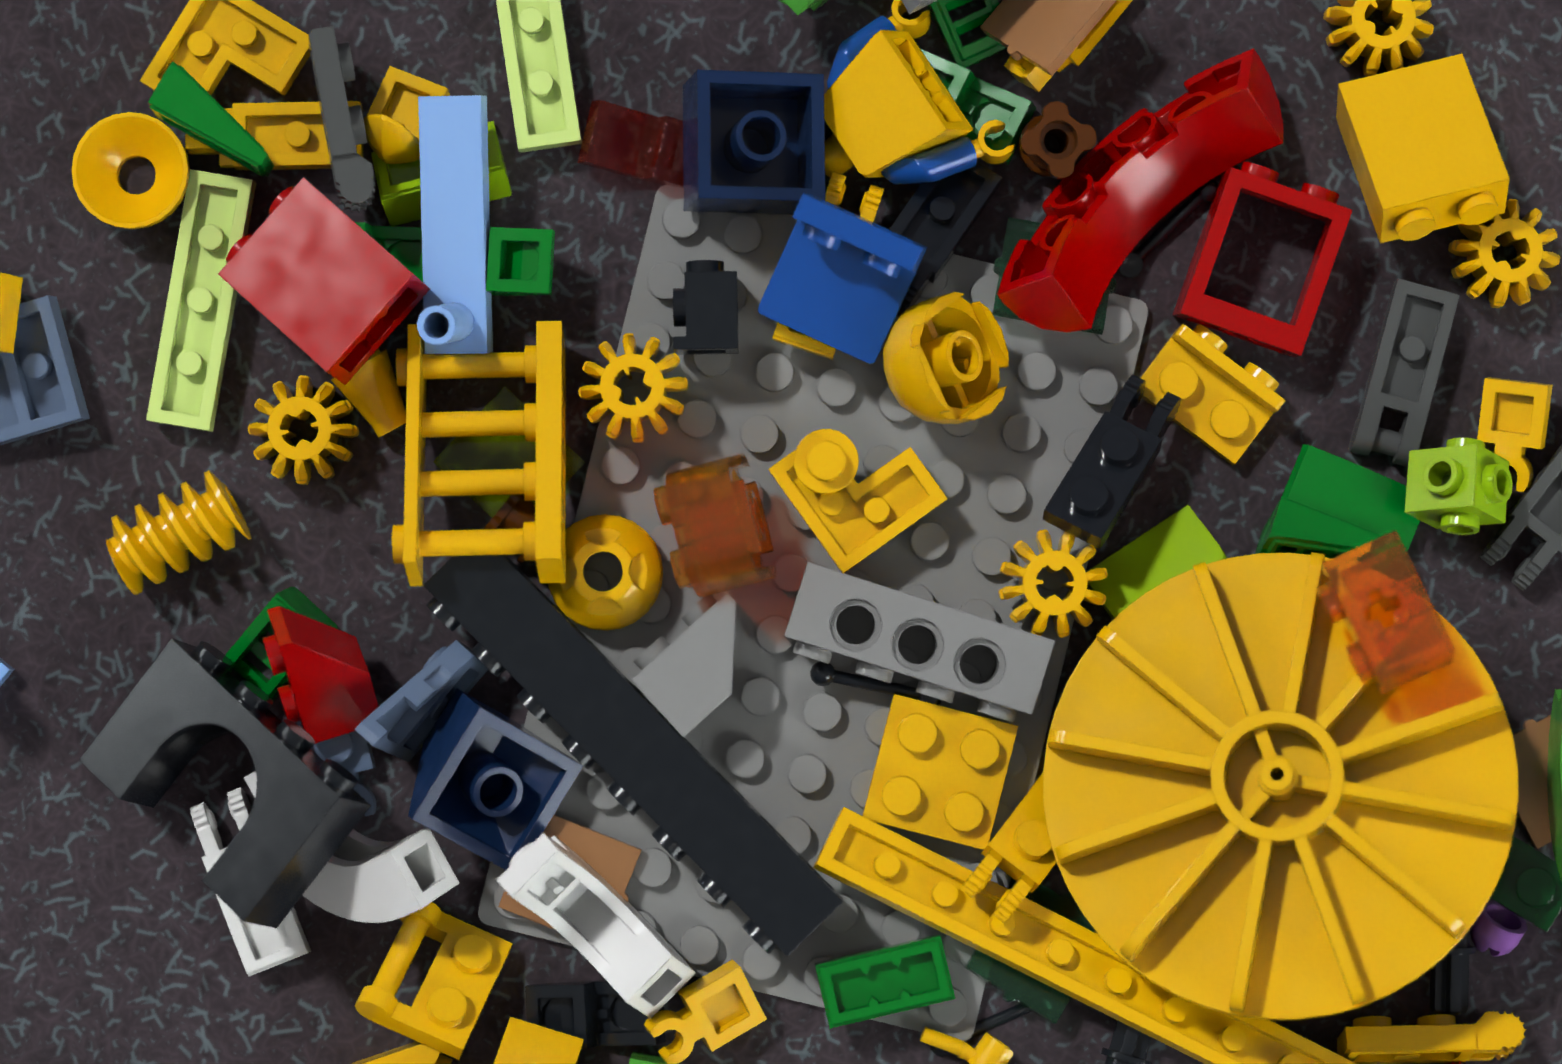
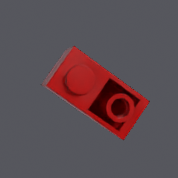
M281 606L267 609L274 635L264 637L262 640L273 675L286 672L289 684L277 688L286 719L294 723L301 721L303 729L314 738L315 743L354 732L355 728L379 707L371 677L356 636Z

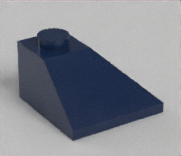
M457 688L423 743L408 816L489 862L507 870L513 856L522 847L535 842L542 835L583 768V765L509 717Z

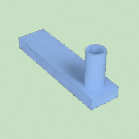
M418 96L423 283L430 290L423 297L424 310L418 317L417 330L424 340L425 354H487L493 352L492 294L486 291L490 231L487 96Z

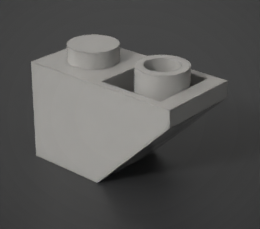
M710 592L706 594L681 617L688 625V629L671 644L663 636L659 637L633 661L641 671L631 681L683 738L733 693L737 603L728 593L718 601Z

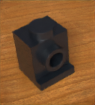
M695 260L686 262L685 288H673L674 327H686V336L673 337L674 353L677 355L739 354L737 271H724V261Z

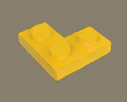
M189 0L141 77L140 82L155 91L167 68L174 61L177 65L182 66L212 95L232 64L285 96L310 56L309 37L302 30L252 0Z
M911 447L907 448L859 484L853 479L847 487L831 494L816 493L801 483L794 469L796 449L768 469L841 573L850 570L948 499Z

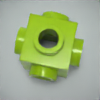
M1452 438L1446 441V447L1409 451L1405 513L1436 529L1456 535L1476 534L1479 532L1480 525L1505 523L1506 504L1512 493L1509 461L1486 449L1483 441L1473 438Z

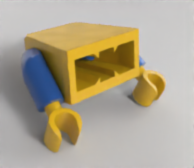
M893 0L891 7L892 16L889 18L884 16L877 17L839 44L827 80L828 90L824 94V120L833 132V134L825 139V174L830 178L833 172L843 175L852 166H855L858 172L865 178L885 177L896 185L935 182L975 167L977 158L996 165L1005 162L1012 155L1015 145H1009L997 151L990 149L984 140L988 135L996 134L1005 129V123L1002 121L991 120L985 123L979 130L977 139L970 141L965 137L973 130L972 126L914 40L922 37L929 30L931 25L929 10L922 12L915 19H904L902 14L907 9L902 0Z

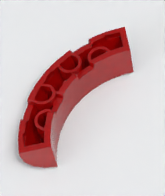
M1254 48L1226 59L1187 79L1184 82L1187 93L1173 100L1154 114L1147 108L1137 111L1089 151L1074 167V172L1070 176L1062 179L1043 202L1042 208L1047 215L1038 227L1031 240L1020 239L1004 270L997 295L1021 320L1045 330L1069 333L1092 329L1097 308L1114 274L1138 242L1159 220L1195 190L1227 169L1263 151L1283 144L1284 124L1280 103L1271 77Z

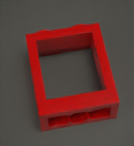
M1243 162L1241 170L1231 167L1221 175L1215 198L1209 209L1172 316L1195 324H1201L1206 328L1289 357L1301 356L1353 210L1338 205L1337 202L1340 195L1334 191L1310 183H1303L1301 191L1277 183L1280 175L1278 172L1255 163ZM1240 192L1325 222L1290 324L1204 294Z

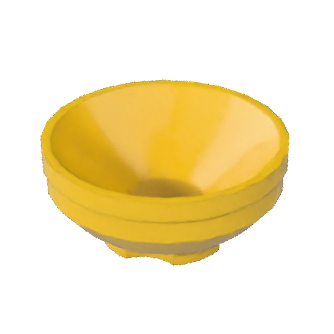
M126 112L106 117L87 130L79 141L73 155L71 172L77 196L92 215L116 228L139 229L160 223L175 212L186 194L190 168L188 155L182 141L171 128L159 119L149 115ZM132 158L148 159L153 164L156 173L152 187L142 194H130L124 191L119 180V173L123 164Z
M601 514L589 516L575 522L566 529V583H548V587L556 605L564 615L575 623L594 630L609 631L622 629L637 622L648 613L656 602L663 581L662 558L654 540L635 522L616 515ZM599 552H608L615 555L622 565L621 581L615 588L609 591L594 590L587 584L584 577V566L587 560Z

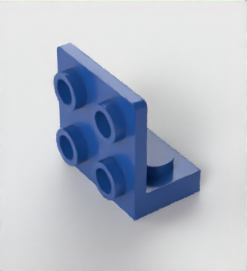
M803 193L792 216L797 221L761 299L758 312L767 318L872 364L876 362L928 247L812 194Z

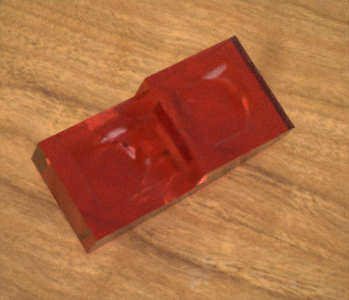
M603 100L592 101L577 163L661 185L684 188L683 120L670 116L656 117Z

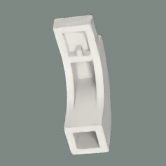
M256 771L243 777L254 798L257 789ZM427 827L403 839L392 842L373 840L353 829L304 892L303 896L315 905L339 917L364 923H382L405 917L422 909L458 885L459 881L433 833Z
M543 833L535 842L522 847L511 859L509 868L497 879L499 884L513 899L540 916L566 938L597 969L626 1003L650 1019L696 974L677 951L629 902L588 863L554 835L550 838Z

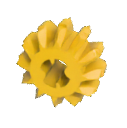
M1337 0L1341 6L1328 7L1323 17L1330 24L1342 26V28L1336 29L1326 37V43L1329 47H1336L1345 42L1350 47L1340 60L1342 66L1349 67L1359 55L1365 57L1363 73L1366 77L1377 73L1381 60L1387 71L1403 68L1402 56L1417 61L1424 53V49L1417 39L1428 38L1434 31L1433 24L1416 18L1431 8V0H1415L1413 2L1411 0ZM1375 9L1383 11V21L1392 24L1382 35L1375 34V23L1365 20Z
M1516 199L1507 200L1505 213L1495 215L1485 223L1473 226L1459 224L1460 231L1469 240H1454L1449 244L1450 253L1467 257V262L1451 270L1453 277L1458 279L1472 273L1476 279L1466 292V295L1471 299L1479 297L1487 287H1490L1489 302L1492 308L1504 306L1508 293L1518 306L1530 302L1531 292L1529 286L1543 291L1551 284L1548 275L1539 267L1551 268L1560 263L1559 255L1554 252L1543 251L1542 246L1557 238L1556 230L1547 229L1538 234L1534 227L1541 220L1542 212L1534 208L1520 220V206ZM1500 244L1503 247L1513 245L1516 249L1517 257L1511 259L1509 263L1507 261L1496 263L1492 256V250L1498 248Z
M626 333L623 335L622 340L625 355L617 357L614 349L607 341L602 342L598 346L602 356L609 362L606 368L594 362L585 361L582 367L583 371L589 376L599 379L600 385H585L580 387L578 391L581 399H603V402L593 407L587 413V418L591 423L594 424L601 421L611 412L614 414L607 427L606 435L609 438L617 439L622 432L625 421L631 422L633 442L642 443L645 436L643 421L650 419L655 431L660 435L668 432L666 422L658 414L661 408L673 415L680 416L683 414L684 405L677 400L666 397L667 392H681L688 389V380L685 377L664 379L663 376L679 365L680 359L676 353L665 356L658 363H654L653 361L660 349L661 342L659 339L651 337L646 342L642 355L636 354L634 335ZM631 372L643 373V383L650 390L649 396L643 402L638 397H635L636 405L624 404V393L617 386L618 381L624 375H627L628 379L632 380Z
M300 375L296 382V396L293 397L286 384L282 381H277L272 387L280 403L275 407L270 402L259 398L254 404V407L259 412L269 415L268 423L255 422L248 425L249 434L258 437L268 436L269 441L259 445L253 451L255 458L263 461L279 453L272 465L271 474L276 478L282 479L288 474L294 464V476L296 482L300 485L309 484L311 479V463H314L318 473L324 479L332 478L335 475L334 469L326 457L331 453L338 459L349 462L353 456L352 452L347 448L337 445L338 437L354 438L359 435V428L357 426L338 424L337 420L350 414L354 409L353 405L348 400H342L328 407L336 391V386L329 382H324L313 396L311 378L306 375ZM312 414L317 420L310 424L311 427L318 430L316 438L313 442L302 439L294 446L290 439L296 437V434L289 431L291 422L295 418L306 421Z
M1048 530L1037 531L1036 542L1040 553L1037 556L1027 543L1019 540L1013 545V549L1026 563L1025 566L1021 567L1012 562H1003L999 569L1006 576L1019 578V586H1007L999 589V598L1001 600H1008L1021 595L1024 603L1012 610L1009 618L1014 623L1023 620L1031 610L1034 611L1036 615L1031 625V633L1042 636L1049 616H1053L1054 629L1059 638L1069 636L1070 627L1066 613L1070 612L1077 623L1083 627L1089 626L1093 619L1080 603L1084 600L1093 605H1104L1106 601V595L1087 589L1088 582L1107 578L1106 568H1095L1086 572L1082 564L1093 558L1097 552L1096 548L1089 544L1082 548L1075 557L1069 553L1074 544L1075 536L1067 532H1063L1057 551H1053L1051 536ZM1042 568H1045L1050 573L1060 569L1066 573L1069 582L1063 583L1062 587L1069 589L1062 600L1055 594L1045 598L1040 596L1036 585L1044 583L1043 580L1037 579V575Z

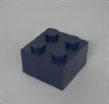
M696 70L683 85L684 211L794 214L803 193L812 194L825 200L824 74Z

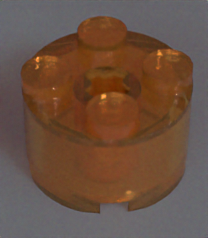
M744 453L669 472L666 474V485L653 489L660 520L663 526L669 524L673 526L679 549L670 551V560L676 582L680 589L686 587L693 588L699 598L767 581L777 576L776 566H763L762 554L773 552L774 549L756 481L745 484L738 469L750 466Z

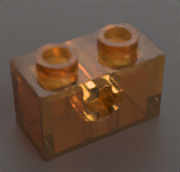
M1396 530L1322 563L1325 584L1316 589L1331 622L1334 624L1343 619L1354 643L1345 646V650L1361 683L1372 678L1381 695L1453 663L1454 647ZM1380 603L1381 608L1385 612H1391L1396 609L1393 612V626L1384 629L1379 620L1369 621L1371 606Z

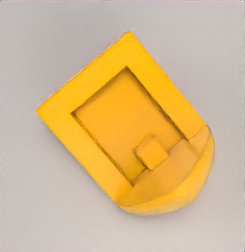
M389 66L368 114L364 117L367 142L382 161L386 164H403L420 159L418 96H450L447 87Z

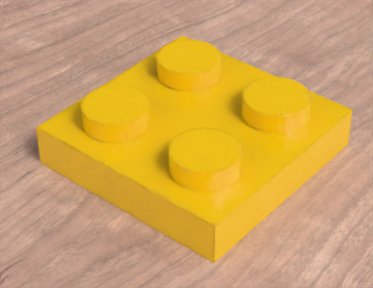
M893 694L862 816L873 822L984 850L990 841L1019 726Z

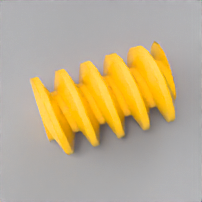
M210 470L204 472L205 493L199 494L187 481L181 483L183 503L178 506L164 493L158 494L160 514L155 517L141 504L134 506L137 525L132 528L118 515L111 517L114 537L106 539L107 549L121 579L134 595L143 592V574L154 584H161L166 581L165 561L178 573L188 571L190 566L188 550L201 562L212 559L211 539L225 551L235 548L234 528L248 540L252 539L247 523L230 490Z

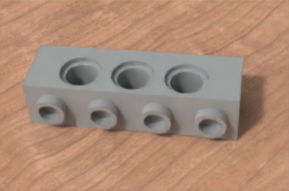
M807 562L784 637L796 640L792 653L830 664L833 652L858 660L854 670L855 673L890 684L894 672L919 679L915 692L949 703L953 702L956 691L980 699L978 712L1014 723L1017 711L1032 715L1055 644V640ZM858 606L864 608L873 618L874 629L872 635L861 644L847 643L837 632V618L848 607ZM910 626L926 628L932 634L935 641L932 656L920 664L906 661L898 649L900 635ZM974 645L988 648L993 653L996 661L993 675L982 683L970 682L963 676L960 669V660L963 653Z

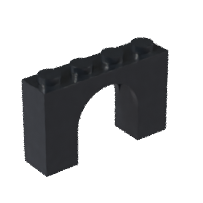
M171 639L80 758V761L119 800L154 808L198 750L220 736L227 734L237 735L248 748L255 765L257 778L256 796L247 821L202 881L243 922L277 928L371 805L353 789L358 781L346 768L328 758L323 761L311 749L315 744V740L307 731L288 719L281 721L269 710L273 700L263 690L247 680L239 682L228 671L232 662L225 654L204 641H201L196 647Z

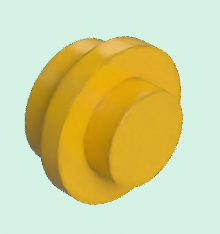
M819 429L813 431L801 440L795 451L794 469L796 475L805 487L816 493L831 494L841 491L852 482L858 470L859 458L855 445L845 434L837 430Z

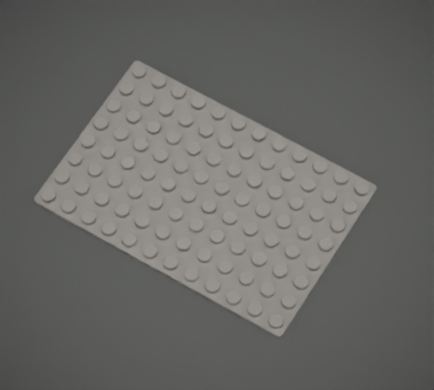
M664 185L657 190L616 355L617 357L625 355L622 340L623 335L626 333L634 335L636 354L642 355L646 342L651 337L660 340V349L653 361L654 363H658L665 356L674 353L673 337L686 336V327H674L673 288H685L686 262L695 260L724 261V271H737L739 354L677 355L680 359L679 365L663 377L664 379L672 377L687 378L688 389L681 392H667L666 397L683 404L685 409L680 416L673 415L663 408L660 409L658 414L668 427V432L664 435L657 433L650 419L642 422L645 434L644 441L642 443H634L631 437V422L625 421L621 434L614 440L606 435L607 427L614 414L611 412L599 421L575 522L589 516L601 514L621 516L635 522L656 543L662 558L663 581L658 598L648 613L637 622L622 629L609 631L594 630L579 625L570 618L568 619L641 692L631 681L641 671L633 661L661 636L669 644L676 640L689 628L681 617L709 592L717 601L726 593L737 603L733 693L687 734L685 738L813 867L840 810L845 807L861 816L863 814L892 695L833 682L827 686H818L812 681L810 670L815 663L820 661L792 653L796 640L784 637L807 562L838 572L841 571L768 469L793 452L805 436L819 429L837 430L845 434L853 442L859 458L858 470L854 477L858 484L911 447L948 499L844 574L1031 633V625L1036 615L1034 611L1031 610L1023 620L1014 623L1009 618L1012 610L1024 603L1021 595L1008 600H1001L999 598V589L1007 586H1019V578L1004 575L999 571L1000 566L1003 562H1012L1021 567L1025 566L1026 563L1013 549V545L1019 540L1027 543L1036 556L1039 555L1036 542V533L1039 530H1048L1051 536L1052 549L1057 551L1060 537L1065 531L1043 520L1044 509L1105 411L1110 413L1120 390L1124 387L1128 378L1134 374L1148 317V307L1142 300L1105 291L1097 308L1092 329L1069 333L1041 329L1021 320L998 297L997 293L1006 267L953 254L934 283L928 282L915 304L936 296L959 292L964 294L961 298H964L969 303L980 301L988 307L1002 329L1009 352V366L1000 368V380L997 387L1006 386L1003 399L994 411L979 419L959 424H938L924 421L900 406L889 389L883 364L884 345L876 362L869 364L836 349L834 358L831 360L772 340L777 322L761 315L758 312V306L797 219L792 218L793 215L684 211V188ZM896 316V319H895L893 325H894L895 322L899 319V317ZM631 372L632 380H629L627 375H624L618 381L617 386L624 393L623 403L636 405L635 397H638L643 402L649 396L650 390L643 383V373ZM1075 537L1069 554L1075 557L1089 543ZM599 552L587 560L584 566V577L587 584L594 590L609 591L615 588L621 581L622 565L615 555L608 552ZM1088 561L1082 564L1085 571L1087 568ZM1045 568L1041 569L1037 579L1043 580L1044 583L1036 585L1040 596L1045 598L1055 594L1062 600L1069 589L1062 587L1063 583L1069 582L1066 573L1062 569L1053 573L1048 572ZM852 606L844 609L839 614L836 628L839 636L847 643L861 644L872 635L874 622L867 610L858 606ZM1070 612L1066 613L1070 627L1069 636L1059 638L1055 632L1053 616L1048 617L1046 629L1042 637L1055 640V644L1032 715L1017 711L1014 723L977 711L980 702L979 698L957 691L952 703L941 700L940 706L1019 726L990 841L1035 783L1074 622ZM910 626L902 632L898 641V649L906 661L920 664L932 656L935 641L932 634L926 628ZM974 645L968 648L960 660V669L963 676L973 683L987 681L993 675L996 668L993 653L981 645ZM833 652L830 664L835 670L861 675L854 672L858 660ZM894 672L891 682L917 688L919 679ZM528 710L524 728L578 761L561 743L569 735L552 716L544 723H541ZM597 762L589 769L583 766L556 810L555 815L642 849L625 891L629 897L628 902L696 972L694 976L701 978L733 959L741 967L753 991L825 1008L815 963L940 934L955 999L870 1020L922 1032L926 1026L964 1041L972 1037L992 957L818 870L816 871L843 898V903L788 957L778 947L768 954L742 927L750 918L732 900L723 908L698 883L697 879L705 872L687 854L678 862L657 842L652 833L659 825L642 808L633 816L611 795L607 787L614 779ZM877 823L971 871H974L985 857L981 854L982 849ZM490 862L478 910L479 919L489 926L573 946L557 930L498 907L505 889L499 884L497 879L506 870ZM997 866L992 872L991 881L1009 889L1011 877Z

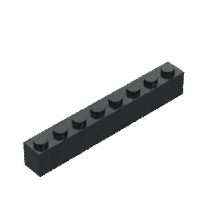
M506 555L452 556L423 585L434 596L426 604L434 615L451 631H454L461 624L479 642L471 650L472 653L496 677H499L507 670L524 688L516 696L518 700L541 723H544L552 716L569 734L561 742L564 747L585 768L589 769L597 762L614 779L607 787L611 795L633 816L642 808L659 825L652 833L657 842L678 862L687 854L705 872L697 879L698 883L723 908L732 900L750 918L742 927L768 954L778 947L788 957L843 903V898L685 737H682L661 712Z

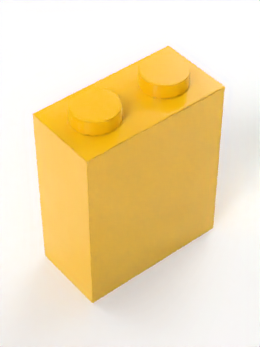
M1463 54L1338 84L1337 123L1380 244L1397 239L1404 241L1417 240L1427 236L1434 230L1459 224L1479 225L1489 221L1495 215L1505 213L1510 178Z

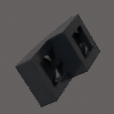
M607 980L543 983L525 986L527 1022L584 1039L582 1049H589L595 1046L658 1045L666 1042L665 1032L653 1038L644 1026L645 1021L649 1017L626 1003Z

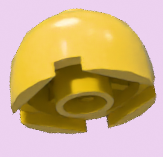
M951 292L936 296L907 308L891 327L884 344L883 364L889 389L900 406L924 421L938 424H959L973 421L991 414L1004 397L1006 386L997 388L1000 380V368L1009 366V352L1002 329L988 307L980 301L969 303L964 298H961L964 295L963 293Z

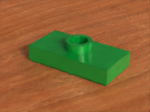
M940 934L815 963L829 1028L955 999Z

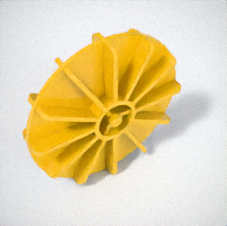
M1314 552L1311 555L1298 553H1257L1226 558L1208 564L1202 562L1193 565V569L1172 577L1146 592L1125 608L1098 632L1096 639L1083 654L1067 681L1054 712L1049 730L1043 768V802L1047 831L1055 860L1069 892L1084 917L1102 940L1124 962L1149 981L1180 998L1202 1007L1234 1016L1264 1020H1302L1331 1016L1357 1009L1393 994L1417 980L1440 962L1463 939L1481 915L1498 884L1510 851L1516 825L1519 796L1518 764L1513 734L1504 705L1487 670L1460 633L1434 609L1433 605L1424 598H1419L1405 587L1376 572L1348 562L1327 558L1325 554Z

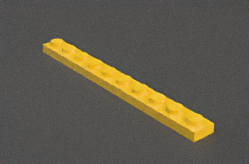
M845 807L840 810L813 866L814 869L1204 1064H1356L1271 1020L1240 1017L1215 1011L1170 993L1149 981L1124 962L1097 933L1027 898L1022 900L1005 923L1001 922L992 914L996 909V903L1006 892L1007 888L990 880L980 893H976L971 898L961 890V887L973 871Z

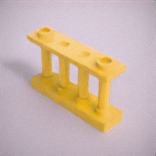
M536 321V345H525L524 352H490L487 354H425L424 340L418 333L417 324H408L407 348H397L396 350L398 387L407 386L404 525H393L392 556L394 564H404L409 585L414 587L423 586V557L524 554L525 561L536 562L540 584L566 583V344L562 321ZM525 377L526 384L536 383V403H525L524 410L426 412L428 379ZM525 435V442H536V462H524V469L425 471L426 438ZM524 495L525 501H535V522H524L523 528L424 531L425 497Z

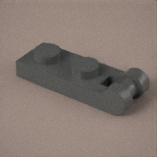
M1399 278L1394 281L1359 414L1352 431L1349 452L1369 456L1371 451L1392 456L1393 464L1408 467L1409 451L1419 450L1459 301V294ZM1383 409L1404 414L1399 432L1379 427Z

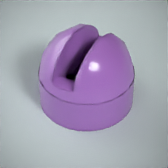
M1489 900L1481 915L1470 928V939L1480 952H1484L1490 947V954L1499 957L1510 953L1519 944L1527 930V924L1521 917L1495 901Z

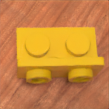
M1182 324L1175 330L1140 377L1146 381L1142 398L1156 407L1159 400L1167 392L1180 397V406L1173 421L1233 466L1270 417L1284 404L1285 400L1274 392L1279 383L1257 365L1248 362L1243 369L1223 354L1228 345L1208 328L1197 324L1191 330Z

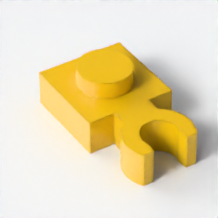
M1487 377L1484 378L1477 439L1495 444L1494 453L1509 461V465L1517 472L1516 491L1526 492L1532 484L1534 477L1533 467L1525 457L1526 448H1545L1553 385Z
M732 959L678 991L685 1005L684 1008L677 1012L670 1010L659 1011L651 1019L648 1018L644 1026L653 1038L662 1035L667 1030H675L676 1034L672 1043L661 1048L658 1053L666 1064H678L690 1055L694 1043L702 1038L704 1044L713 1052L767 1020L741 967Z

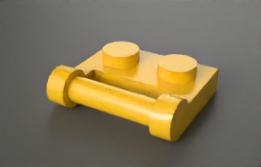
M431 902L422 909L400 918L402 925L372 985L365 986L362 989L355 1003V1009L359 1014L372 1022L459 1060L505 964L513 943L442 912L434 902ZM424 936H427L442 944L410 1007L399 1002L395 995Z

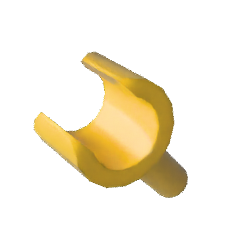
M926 1026L920 1036V1042L957 1055L958 1058L966 1060L969 1064H1008L1013 1057L1012 1050L988 1032L983 1035L975 1048L964 1040Z

